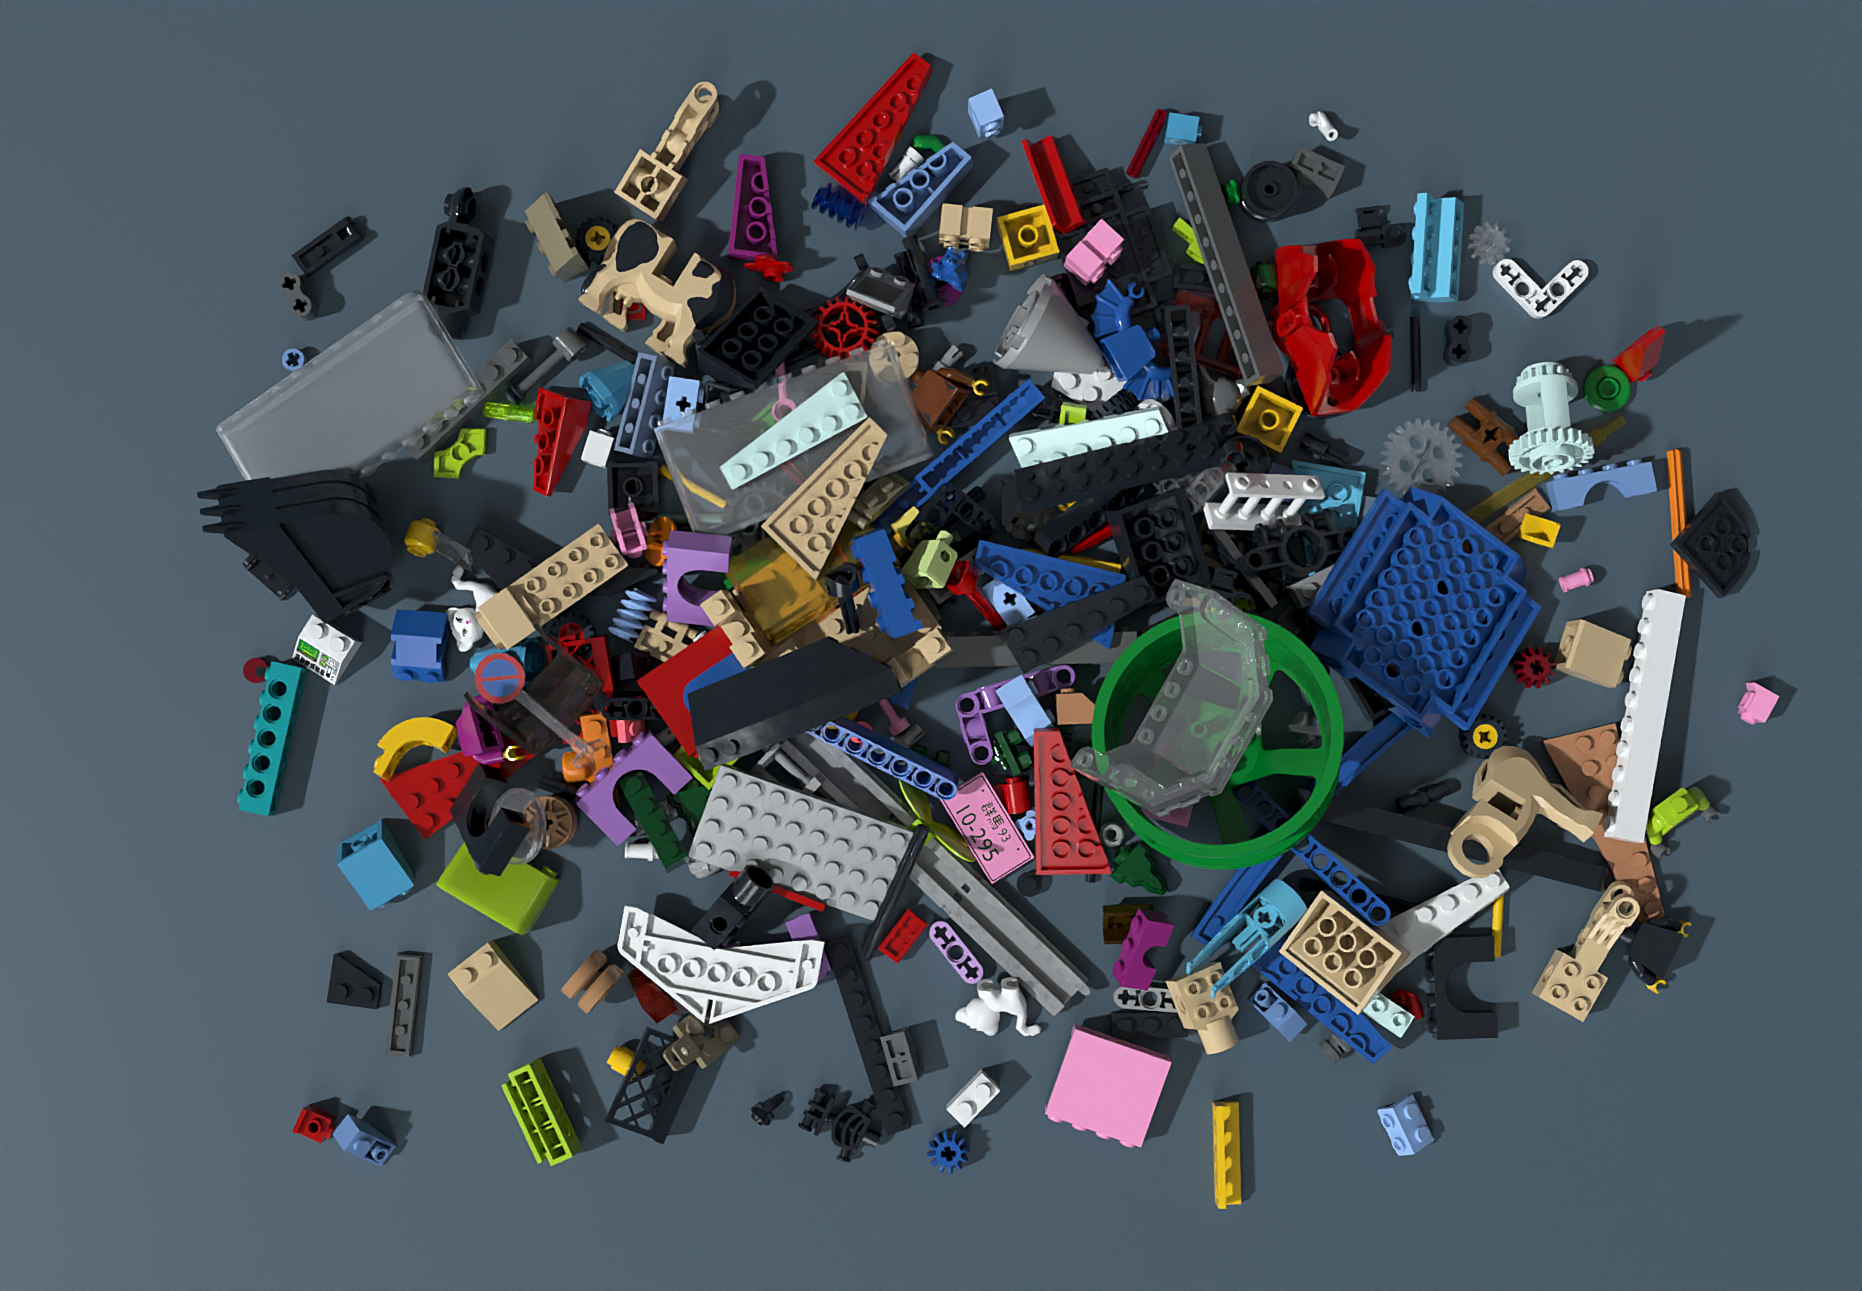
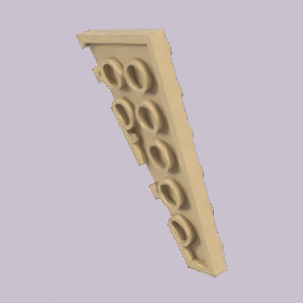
M870 417L761 525L815 580L887 438V434Z

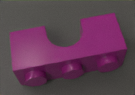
M1138 908L1136 916L1131 921V928L1127 938L1122 943L1119 958L1113 966L1112 974L1121 987L1148 991L1156 968L1149 958L1143 955L1153 946L1166 947L1174 928L1173 922L1164 912Z

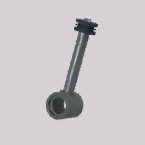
M572 327L562 331L553 340L552 344L557 350L516 387L511 384L509 390H504L510 402H514L518 406L521 399L525 400L523 394L561 359L565 357L570 363L586 351L588 345Z

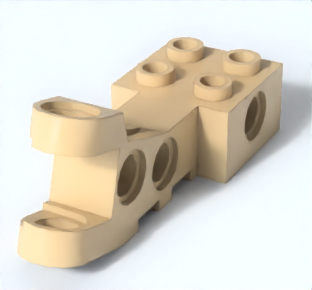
M700 82L694 86L675 114L670 127L663 134L662 140L655 152L650 154L640 149L614 192L656 220L663 221L688 181V178L680 174L679 170L706 129L712 127L720 114L717 90L712 83ZM702 90H708L712 93V96H702L698 99V94Z
M1615 881L1608 886L1591 912L1590 919L1585 928L1578 935V940L1572 951H1569L1567 955L1556 949L1532 991L1534 995L1584 1022L1608 979L1606 976L1598 973V969L1625 927L1631 926L1640 912V906L1634 897L1631 886L1627 882ZM1624 889L1627 891V893H1621L1613 898L1616 890ZM1632 903V904H1633L1632 910H1631L1630 912L1626 913V910L1628 909V907H1629L1630 904Z

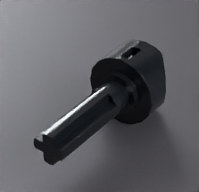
M844 562L831 573L823 575L827 594L832 597H838L845 630L850 635L851 633L857 634L860 632L859 620L853 599V594L860 588V582L856 566L853 563Z

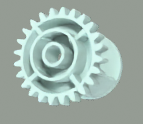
M1536 363L1525 368L1521 376L1517 377L1516 386L1513 389V399L1518 405L1526 407L1528 432L1520 436L1518 440H1514L1513 444L1509 445L1510 449H1508L1511 466H1515V469H1521V472L1529 470L1530 474L1539 472L1540 475L1545 472L1553 474L1556 471L1563 473L1564 469L1573 470V466L1581 467L1582 463H1588L1589 459L1593 458L1594 444L1592 437H1589L1588 433L1582 434V430L1572 428L1570 425L1568 402L1578 394L1577 382L1572 378V373H1569V369H1565L1559 363Z

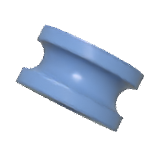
M291 348L284 352L282 363L286 369L292 372H300L306 368L307 357L300 350ZM292 355H295L296 357L300 356V358L297 360V366L291 364L290 366L289 364L292 361Z

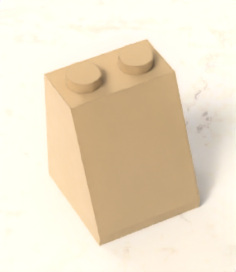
M1582 619L1567 621L1554 659L1556 665L1552 666V669L1607 688H1615L1617 684H1620L1624 675V670H1622L1624 660L1627 661L1631 654L1632 647L1629 646L1631 639Z

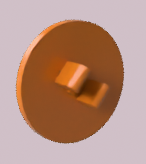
M659 517L648 529V536L645 537L647 549L644 550L648 563L653 566H662L664 559H667V556L663 555L664 540H669L671 530L677 531L676 525L671 518Z

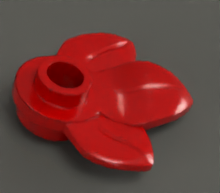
M768 254L755 256V262L744 264V267L750 271L764 273V279L771 282H782L787 272L793 271L791 263L777 261L774 256Z

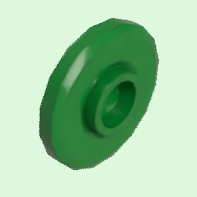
M1605 365L1594 369L1588 374L1584 381L1583 393L1586 401L1592 408L1600 412H1612L1626 404L1630 396L1631 385L1628 377L1622 370L1615 366Z

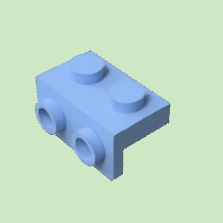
M1413 1094L1406 1095L1389 1107H1381L1377 1110L1381 1122L1391 1139L1392 1146L1399 1156L1415 1154L1434 1141Z

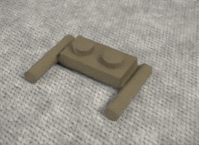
M876 460L871 469L880 474L881 477L855 500L847 517L848 520L863 530H866L870 523L911 486L909 481Z

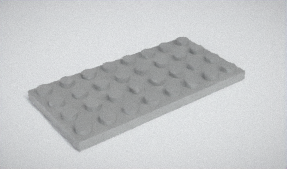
M724 763L720 765L688 852V857L728 871L741 872L746 865H756L769 874L774 885L874 921L912 838L913 829Z

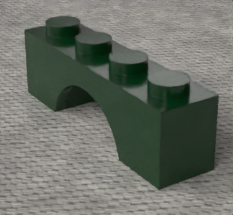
M638 769L618 780L621 792L640 822L666 873L689 862L687 853L641 770Z

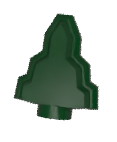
M699 780L687 782L675 794H667L670 806L676 808L679 817L687 821L689 830L694 836L711 790L701 785Z
M1142 839L1132 848L1125 845L1114 857L1113 860L1117 865L1109 877L1119 884L1126 882L1132 887L1142 886L1148 892L1162 896L1168 890L1163 875L1156 870L1157 861L1150 854L1151 847Z

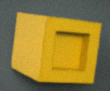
M1525 513L1518 537L1553 548L1560 524Z

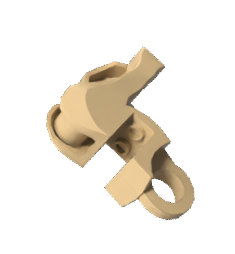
M1502 746L1494 750L1489 759L1483 761L1475 773L1472 799L1476 800L1477 803L1459 820L1450 833L1452 836L1447 846L1448 856L1454 867L1462 874L1471 878H1485L1494 874L1503 864V858L1524 837L1532 825L1536 814H1543L1557 823L1559 827L1570 831L1582 842H1585L1594 834L1603 813L1587 810L1563 786L1549 783L1538 763L1528 751L1515 746ZM1464 840H1475L1484 846L1488 856L1486 864L1477 865L1465 857L1462 850Z

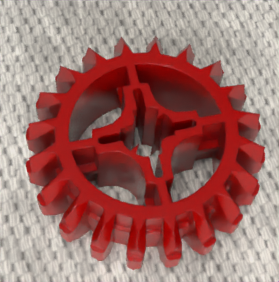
M837 296L836 304H833L831 300H827L829 307L825 309L823 306H820L819 310L822 315H814V318L819 321V325L814 329L817 332L811 335L813 340H818L815 343V347L817 349L822 348V356L825 357L829 354V360L832 362L838 357L839 363L843 364L845 357H847L850 363H854L853 356L855 355L862 360L863 355L861 352L864 350L869 354L870 348L867 345H875L876 340L872 336L879 335L878 330L874 329L879 325L878 321L873 319L875 316L874 311H868V306L861 305L856 301L852 303L849 296H846L845 302H842L840 296ZM851 312L862 317L864 327H859L858 324L852 323ZM841 313L837 321L830 322L834 316ZM847 325L850 331L842 334L840 329ZM826 332L838 336L839 348L827 342ZM860 338L856 344L849 347L852 339Z

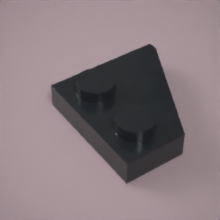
M334 954L326 1003L379 1009L382 983L374 977L367 975L357 965L354 966L348 962L341 954Z

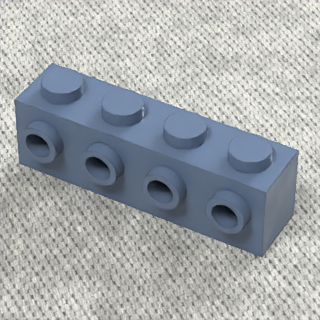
M638 352L614 450L652 460L665 409L669 376L673 377L676 362Z

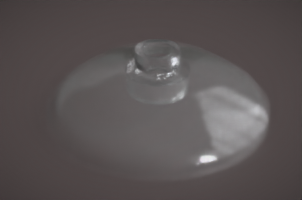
M512 788L503 793L495 803L490 815L489 826L501 807L524 814L531 829L508 863L521 865L531 861L540 851L546 834V815L544 807L536 794L525 788Z

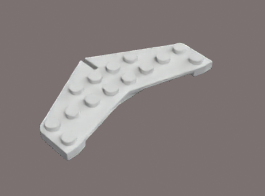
M629 905L624 907L618 940V950L621 955L703 1023L706 1021L709 999L713 1000L709 1024L814 988L819 979L825 941L809 939L729 948L717 947L713 950L698 936L639 907Z

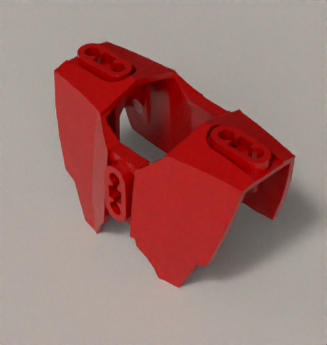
M1360 238L1341 239L1308 246L1288 245L1275 249L1279 300L1277 332L1280 337H1285L1286 339L1284 343L1286 344L1291 364L1311 416L1356 411L1379 388L1390 372L1391 335L1386 332L1383 321H1378L1373 300L1377 297L1374 280L1376 266ZM1340 299L1348 308L1354 334L1352 351L1335 357L1338 347L1331 332H1325L1313 326L1308 313V302ZM1327 400L1331 401L1332 406L1328 404Z

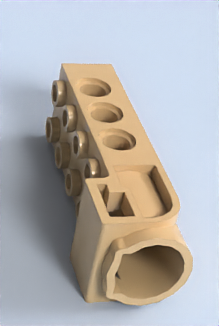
M597 524L477 607L479 611L475 613V617L494 645L499 650L505 647L508 650L628 566V563L601 525Z

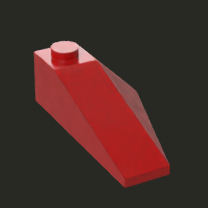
M539 387L534 411V420H538V434L534 435V443L538 446V456L535 457L533 463L534 491L551 497L586 428L590 415L591 401L576 395Z

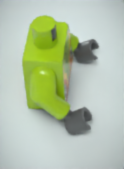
M1684 787L1680 788L1648 813L1646 832L1652 844L1650 852L1662 860L1661 855L1663 852H1666L1668 855L1671 853V849L1662 842V836L1698 810H1700V814L1709 824L1712 823L1710 818L1713 815L1721 816L1720 812L1708 801L1699 788L1692 787L1688 790H1685Z

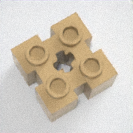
M943 203L939 244H944V248L952 246L953 249H958L959 245H968V250L982 252L983 249H988L993 209L983 207L969 208L963 207V205Z

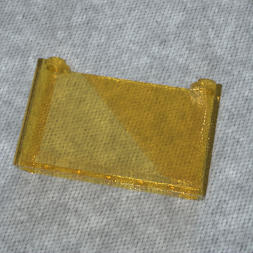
M846 519L816 580L771 536L739 556H732L729 572H724V574L773 646L839 604L838 597H832L827 594L823 575L831 573L844 562H849L856 566L860 582V588L854 594L868 586V583L864 584L859 574V569H862L859 559H854L850 545H853V537L875 530L877 527L872 522L866 530H863ZM895 555V557H896V559H897V563H895L894 566H895V568H896V567L900 566L901 564H900L899 559H898L897 556Z

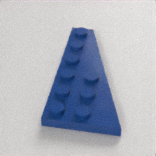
M978 540L973 566L1046 611L1090 596V594L1100 590L1108 589L1111 586L1124 582L1126 578L1124 574L983 540ZM1116 621L1089 636V638L1110 649Z

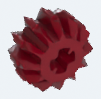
M1527 647L1526 653L1523 651L1517 653L1521 660H1513L1512 663L1517 665L1518 669L1512 670V674H1520L1516 680L1518 683L1525 681V688H1531L1534 685L1535 689H1540L1542 683L1545 685L1550 683L1547 675L1555 676V672L1550 670V667L1556 665L1555 661L1548 662V659L1551 657L1550 652L1543 654L1542 647H1537L1535 651L1532 647ZM1530 664H1534V666L1538 668V671L1533 672V669L1530 668Z

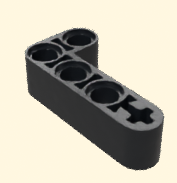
M643 691L602 692L597 695L594 701L595 709L607 720L663 719L659 712L653 709L654 705ZM637 701V706L633 710H629L630 704Z

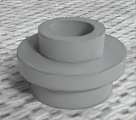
M1107 822L1100 828L1099 838L1104 845L1115 847L1123 841L1124 830L1116 822ZM1110 829L1116 831V836L1113 839L1107 837V832Z

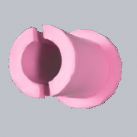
M1583 567L1578 572L1559 577V583L1563 592L1583 585L1588 587L1590 583L1594 582L1591 570L1589 568L1584 569Z

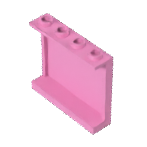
M1074 1023L1067 1051L1048 1104L1045 1105V1114L1055 1122L1062 1123V1121L1072 1123V1126L1078 1130L1086 1131V1129L1095 1131L1096 1135L1101 1138L1110 1139L1112 1137L1118 1139L1124 1146L1134 1148V1146L1141 1147L1172 1063L1170 1056Z

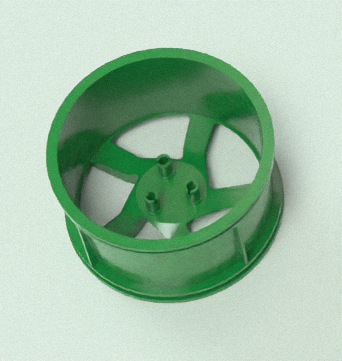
M1205 610L1183 614L1166 620L1142 634L1124 650L1109 670L1100 688L1092 719V747L1101 782L1128 826L1150 847L1177 862L1210 870H1232L1256 866L1282 855L1297 845L1317 825L1332 800L1339 780L1344 742V725L1339 698L1333 682L1316 655L1300 639L1278 624L1262 617L1232 610ZM1236 651L1246 653L1250 657L1235 709L1191 698L1164 676L1162 672L1171 663L1201 652ZM1282 670L1292 678L1311 703L1320 727L1322 739L1320 748L1276 749L1269 751L1262 748L1261 704L1275 671ZM1141 694L1173 718L1185 723L1186 726L1161 762L1133 779L1127 780L1124 777L1121 764V735L1130 706L1135 697ZM1188 773L1214 807L1223 844H1200L1176 838L1156 826L1143 813L1142 808L1173 787ZM1272 774L1302 775L1316 778L1315 788L1309 800L1300 811L1277 829L1251 840L1240 805L1232 790L1234 786Z

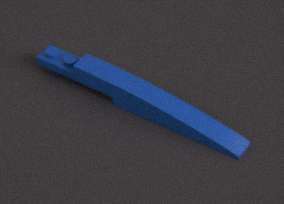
M1028 379L916 475L910 482V488L904 491L902 495L870 523L866 530L857 527L839 545L855 563L859 561V559H854L850 545H853V537L878 528L885 529L888 536L894 531L891 525L913 506L919 510L925 505L939 486L944 483H950L1041 403L1045 399L1044 395Z

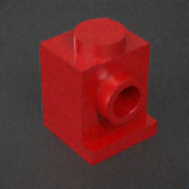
M307 1105L302 1108L292 1132L322 1143L326 1139H331L336 1129V1125H334L336 1116L314 1106ZM312 1122L318 1125V1130L311 1128Z

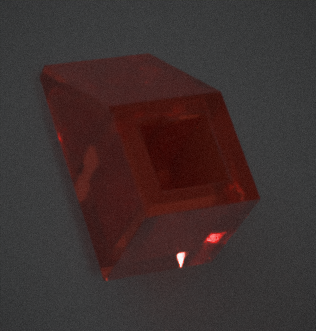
M636 968L627 974L642 1009L656 1023H659L678 1010L672 996L641 970Z

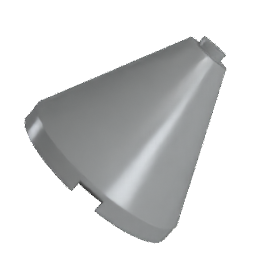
M1045 274L1041 275L1027 291L1029 296L1022 305L1019 304L1010 318L995 351V354L1000 359H994V364L1003 369L1091 375L1094 372L1098 373L1105 363V359H1103L1104 353L1054 279Z

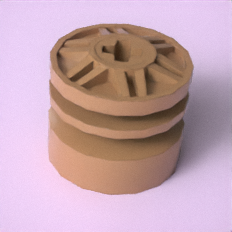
M548 795L534 799L524 807L522 812L531 828L524 839L530 845L539 849H553L567 844L575 836L579 827V816L575 806L568 799L560 798V796ZM546 816L549 820H553L549 830L547 826L542 824V821L546 820Z

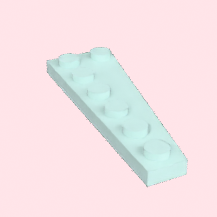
M1160 406L1125 412L1121 415L1104 416L1103 419L1082 420L1076 424L1055 425L1054 428L1043 430L1039 428L1012 433L1009 435V440L1021 467L1024 468L1117 444L1129 443L1154 435L1165 434L1169 428Z

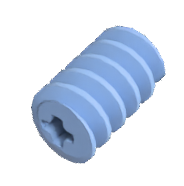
M638 589L634 591L626 590L625 593L630 597V600L622 599L621 603L626 608L617 609V612L622 617L612 619L617 627H608L611 633L632 643L634 642L631 638H639V634L635 629L644 628L639 620H648L649 618L644 611L653 610L648 601H657L656 598Z

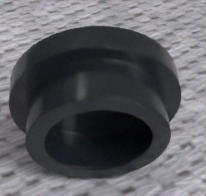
M1024 872L1018 877L1017 889L1023 896L1033 897L1040 892L1042 882L1036 873Z

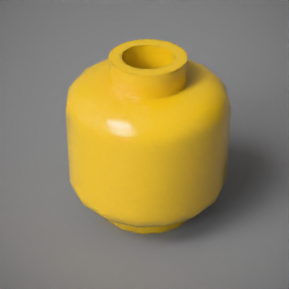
M422 518L421 521L415 520L411 522L404 543L410 553L425 557L426 554L434 553L437 547L436 543L439 542V540H435L441 537V532L436 527V523L428 518Z

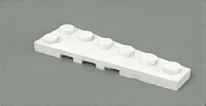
M1499 869L1494 874L1485 878H1471L1390 919L1386 925L1379 927L1411 952L1398 972L1417 956L1430 949L1440 939L1450 934L1463 922L1465 923L1473 917L1475 913L1484 909L1509 890L1510 887Z

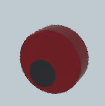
M252 658L245 663L243 674L252 683H262L266 681L265 672L269 664L264 659Z

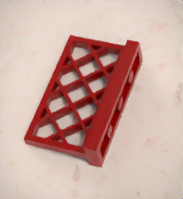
M607 634L545 645L563 744L584 741L582 732L579 736L568 738L566 727L571 720L581 726V721L574 717L581 706H584L592 713L598 712L585 703V700L592 691L597 695L602 692L617 691L616 682L613 678ZM591 643L593 654L588 661L575 653L580 645ZM570 646H576L573 651L568 648ZM562 648L570 654L563 665L554 660L552 649ZM572 656L585 664L578 675L565 667ZM593 658H594L595 666H593V665L590 663ZM555 665L560 668V670L557 673ZM587 666L597 674V679L592 686L580 678ZM562 671L574 678V681L567 690L558 684L557 678ZM577 681L589 688V691L582 700L570 692ZM597 683L599 685V691L594 688L597 685ZM560 690L565 693V694L562 696V698H561V695H560ZM567 695L579 703L572 715L564 710L562 702ZM564 715H566L569 718L567 722H565ZM608 720L610 736L617 737V720Z

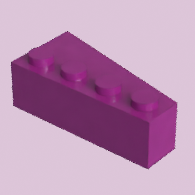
M739 154L727 259L755 262V256L768 254L774 256L778 261L765 158L762 156Z

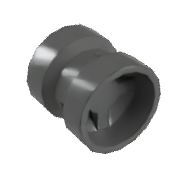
M1334 1032L1331 1033V1037L1328 1040H1323L1318 1044L1335 1064L1341 1059V1055L1344 1052H1350L1353 1049Z

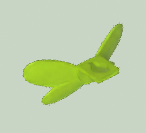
M899 779L900 787L906 800L919 817L908 828L915 831L918 824H923L930 828L923 847L936 836L954 854L966 861L974 862L976 858L966 847L968 845L961 833L950 826L933 821L930 803L925 791Z

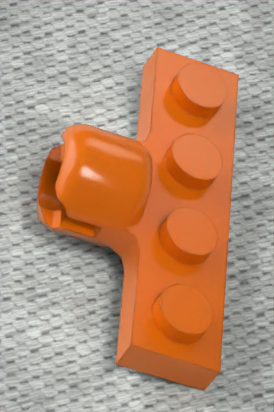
M599 712L582 714L580 716L585 747L583 750L566 752L562 757V771L565 780L568 782L586 780L591 783L596 779L594 776L602 767L606 766L608 768L614 762L608 720ZM616 782L613 789V800L622 809L618 782Z

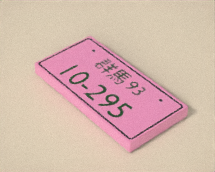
M982 771L959 785L957 794L953 799H940L991 884L1034 858Z

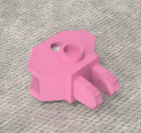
M634 503L629 504V510L615 513L614 508L609 509L614 525V530L610 531L614 545H620L623 556L628 555L631 559H637L642 555V550L647 549L644 539L645 536H648L645 522H639Z

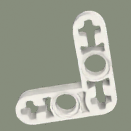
M1510 259L1501 260L1493 268L1495 280L1530 316L1536 319L1544 318L1550 314L1588 276V267L1584 262L1579 260L1572 261L1541 289ZM1508 266L1510 268L1509 275L1502 276L1500 274L1502 272L1501 267L1505 268ZM1578 267L1580 269L1579 276L1574 277L1568 282L1566 278L1573 272L1572 269ZM1518 275L1520 278L1515 280L1512 283V285H1510L1508 282H1510L1512 278ZM1523 282L1528 285L1529 293L1527 295L1518 294L1516 290L1518 283ZM1554 283H1559L1564 287V294L1562 296H1556L1552 293L1551 288ZM1548 297L1550 301L1544 305V311L1537 312L1535 310L1537 307L1535 302L1539 304Z

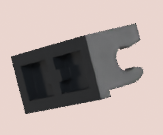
M249 555L242 564L247 571L253 574L281 601L295 588L281 574L252 555Z

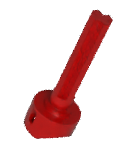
M955 561L949 575L950 579L948 578L945 584L948 590L954 595L966 594L997 631L1002 627L1008 626L990 600L977 586L979 574L970 561Z

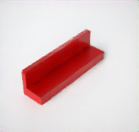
M1049 135L1035 144L1028 139L1022 140V145L1052 226L1063 234H1067L1085 224L1086 220L1055 137Z

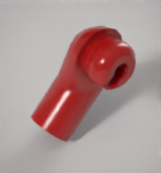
M1398 989L1393 993V1002L1409 1008L1410 1014L1414 1016L1413 1020L1425 1017L1416 994L1404 989Z

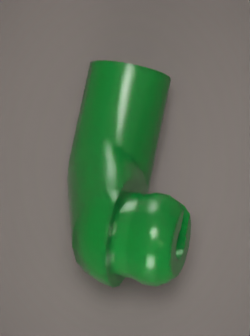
M918 135L914 138L911 147L918 153H921L924 149H932L937 153L946 145L934 135Z

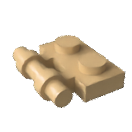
M653 609L649 618L657 621L655 628L645 624L634 647L643 652L650 651L651 656L665 662L688 646L682 643L685 636L694 640L699 631L691 628V624L667 621V612L663 611L661 613ZM665 626L677 631L675 638L662 633Z

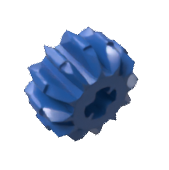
M943 1130L944 1138H941L936 1133L934 1134V1139L937 1143L928 1142V1147L933 1150L927 1152V1157L934 1158L931 1161L932 1167L940 1163V1173H943L946 1166L948 1167L949 1174H953L954 1165L957 1169L961 1170L963 1166L960 1161L968 1162L969 1157L963 1153L969 1152L970 1148L969 1146H962L966 1141L964 1136L956 1140L958 1136L957 1131H954L952 1136L948 1137V1131ZM947 1146H950L952 1151L955 1150V1153L952 1152L950 1157H947L946 1153H941V1151H945Z

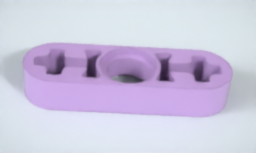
M942 920L934 922L929 930L931 940L965 982L974 984L980 981L983 977V968L979 961L947 922ZM945 926L947 928L945 935L950 940L954 936L956 940L949 942L943 948L941 944H944L945 941L941 936L937 938L934 936L936 933L935 927L943 928ZM953 945H960L963 948L964 953L961 958L953 959L950 957L949 949ZM968 955L970 956L971 960H968L967 963L972 968H974L975 966L978 967V970L976 971L978 976L975 978L973 976L967 977L965 975L968 971L964 965H962L961 968L957 966V964L962 963Z

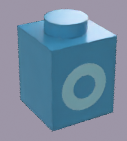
M1170 112L1167 118L1164 143L1181 146L1195 144L1196 140L1200 141L1203 126L1198 125L1199 117Z

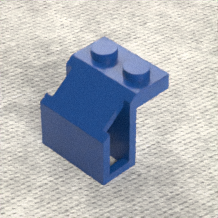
M396 610L391 632V640L395 641L391 656V667L395 679L402 681L417 680L427 683L445 682L446 671L443 658L450 630L447 613Z

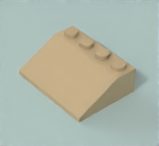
M1321 890L1279 950L1282 955L1357 1015L1361 1014L1394 977L1411 954L1409 950L1379 927L1371 925L1352 906L1334 892Z

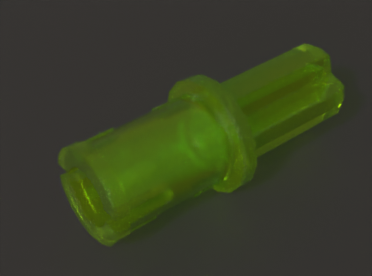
M486 402L483 407V416L504 419L507 423L517 421L533 424L534 408L512 406V403L504 405Z

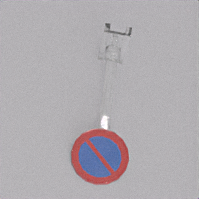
M495 653L486 656L479 662L475 670L474 681L477 691L481 696L492 703L499 704L513 701L514 699L519 701L571 745L570 748L577 753L571 764L577 769L592 764L594 759L591 757L594 755V752L606 747L607 744L600 738L586 742L581 736L577 737L523 691L525 673L522 665L516 658L505 653Z

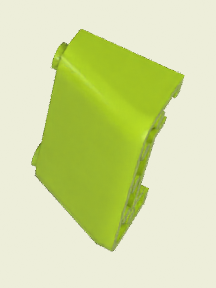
M463 842L436 885L520 935H525L531 932L558 886L560 879L556 877L557 873L546 866L543 869L535 868L514 855L500 877L492 874L484 875L476 869L467 846Z

